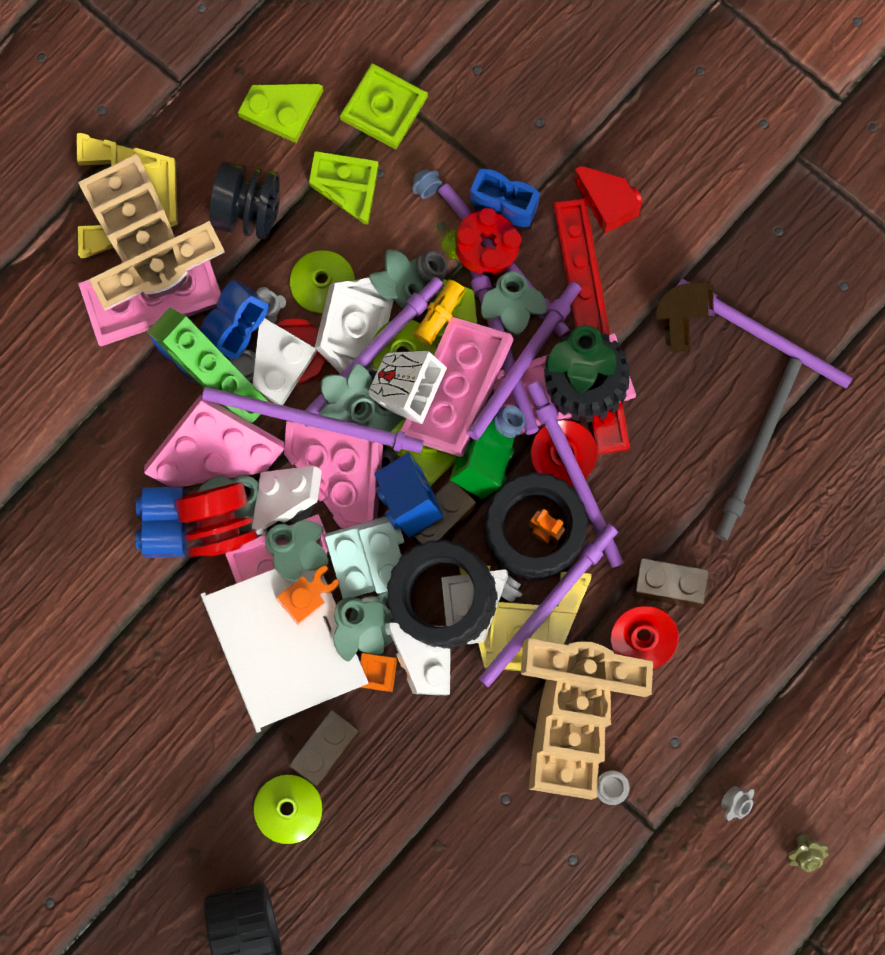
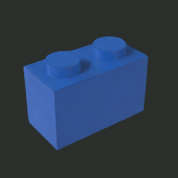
M409 452L374 473L379 484L376 492L385 506L388 505L389 510L385 514L395 529L400 527L408 537H411L444 517L423 469Z

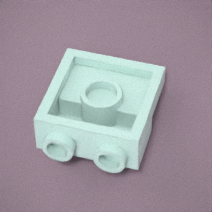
M387 516L324 534L343 599L376 591L377 594L388 591L387 583L390 580L391 571L401 557L398 545L404 543L400 527L395 529Z

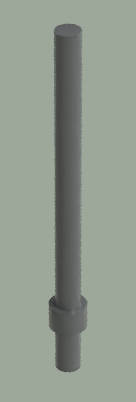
M796 358L789 359L731 498H727L722 509L724 515L715 534L721 540L728 541L736 519L741 518L746 506L744 500L802 365V362Z

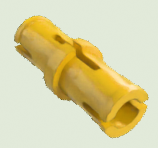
M451 279L447 281L435 302H431L427 307L428 312L416 331H414L413 335L416 339L431 346L445 322L449 323L453 317L452 311L465 294L466 290L462 285Z

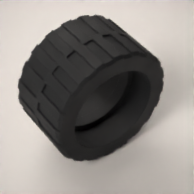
M538 472L518 475L513 480L505 482L501 489L495 492L491 499V504L488 505L484 530L485 542L488 545L489 553L501 569H506L510 575L516 578L520 577L533 581L538 579L546 580L554 575H559L564 569L572 565L585 541L588 518L585 514L586 508L583 501L581 502L579 494L575 489H572L566 481L553 477L554 475L547 473L538 474ZM536 497L546 499L560 508L566 518V538L560 548L548 556L534 558L522 555L510 546L505 537L504 519L508 510L516 502L525 498Z
M431 540L412 547L409 552L404 553L399 558V562L393 567L390 580L387 583V602L394 621L400 625V628L405 633L426 645L435 648L437 646L443 649H451L455 646H464L469 641L477 639L484 629L488 628L492 616L495 615L496 600H498L495 588L496 582L490 574V569L465 546L458 543L454 544L448 540ZM438 563H451L461 567L469 575L474 586V598L469 611L459 622L447 627H436L425 623L416 614L412 604V593L417 579L426 569Z
M263 882L206 895L204 908L211 955H283L271 898Z

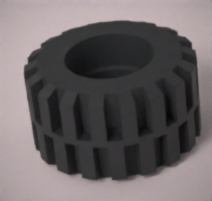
M605 333L601 334L603 344L613 350L616 356V370L614 375H607L604 383L593 390L579 393L568 382L567 371L549 372V356L547 355L545 361L546 369H544L547 393L550 395L552 404L558 405L559 411L566 416L567 413H570L573 420L579 421L581 416L586 417V422H593V416L598 415L600 420L607 417L608 411L611 410L614 413L618 410L619 402H624L627 397L626 391L629 390V364H627L625 351H620V344L616 340L611 343L609 335ZM567 335L561 338V342L569 340ZM584 338L579 342V345L582 348H589L592 345V341Z

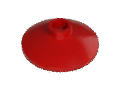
M559 420L558 422L586 479L593 471L597 461L595 440L591 433L579 423ZM544 426L536 434L532 442V465L538 474L547 473L554 475L553 477L562 479L569 486H573L562 460L558 459L556 455L557 449L546 426Z
M640 605L626 610L617 618L613 624L610 638L614 654L653 661V669L664 665L674 655L678 646L679 634L673 618L667 612L655 606ZM642 629H647L650 632L645 638L637 635Z

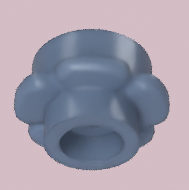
M423 169L418 172L412 180L414 183L412 186L413 193L419 194L422 199L429 198L435 194L442 185V181L438 178V171Z
M512 405L501 407L496 413V417H494L497 431L508 438H514L516 434L519 435L526 423L523 412Z

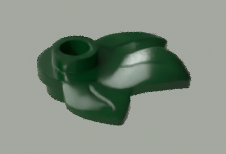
M589 325L575 328L571 332L569 340L554 346L548 359V371L552 373L567 371L571 385L579 393H583L593 386L598 373L609 376L614 375L616 370V356L613 350L603 344L600 332ZM587 338L592 341V345L589 348H582L579 342Z

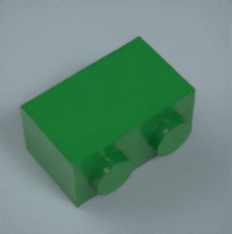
M492 420L479 440L471 438L464 456L456 457L450 481L481 499H484L494 491L498 492L507 479L505 471L507 463L514 453L512 448L514 438H508L499 433L495 427L494 420Z

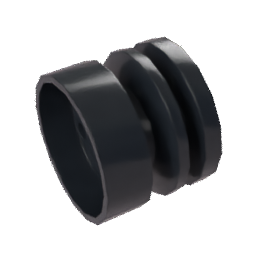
M222 162L215 177L210 202L209 221L213 229L233 233L239 220H243L244 236H251L256 226L257 238L266 240L271 232L273 223L276 221L280 205L279 172L269 171L264 181L263 169L256 168L251 180L247 181L245 165Z

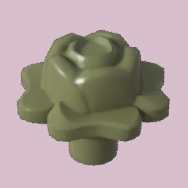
M808 835L797 837L796 842L798 846L795 850L788 853L789 865L798 866L806 872H812L816 868H820L823 865L824 858L829 856L827 844H820L815 840L810 841Z

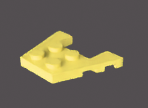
M77 133V162L79 166L111 164L113 166L138 154L170 226L178 224L175 158L138 148L123 147L117 145L116 142L105 139L101 141L90 138L89 135ZM101 225L78 226V255L80 258H87L114 248Z
M460 567V574H467L466 571ZM567 572L560 573V580ZM584 573L530 638L558 644L565 643L590 583L591 574ZM498 603L484 642L478 643L484 668L487 669L539 605ZM522 648L504 670L521 671Z

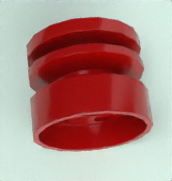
M243 482L208 489L173 501L179 522L196 523L197 528L183 535L185 541L198 538L201 541L187 548L189 557L221 555L240 549L246 543L258 538L256 529L240 531L239 528L252 523V516L236 517L235 510L248 504Z

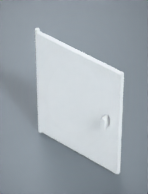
M275 569L209 595L205 593L200 594L256 733L261 732V727L368 684L357 654L350 661H345L336 651L333 642V635L337 628L334 619L336 604L332 594H320L325 601L324 605L297 625L276 600L277 596L295 582L283 578ZM302 569L300 578L304 576L310 583L313 581L317 570ZM324 575L320 577L321 582L327 585Z

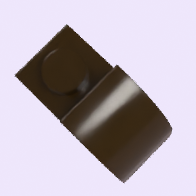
M708 282L682 284L669 290L661 299L656 312V320L669 321V326L665 327V341L667 346H671V352H691L689 319L715 317L713 284Z

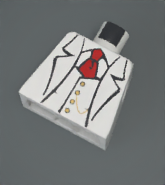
M429 351L387 353L378 370L371 369L368 371L373 380L368 391L369 396L386 410L422 424L447 367Z

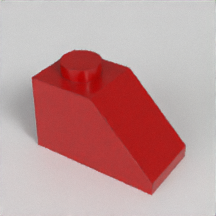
M583 166L575 169L573 180L583 198L586 197V203L604 234L639 216L642 198L634 186L630 188L625 178Z

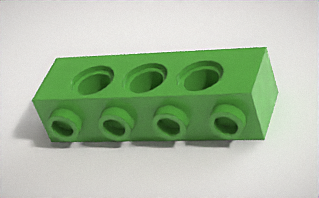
M169 307L147 331L203 390L206 386L267 401L211 341L180 312ZM219 404L250 423H253L260 415L259 413Z

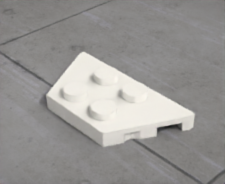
M369 278L330 284L315 349L341 374L372 342L376 332L389 322L394 299H386L380 295ZM372 361L365 367L367 371L375 370Z

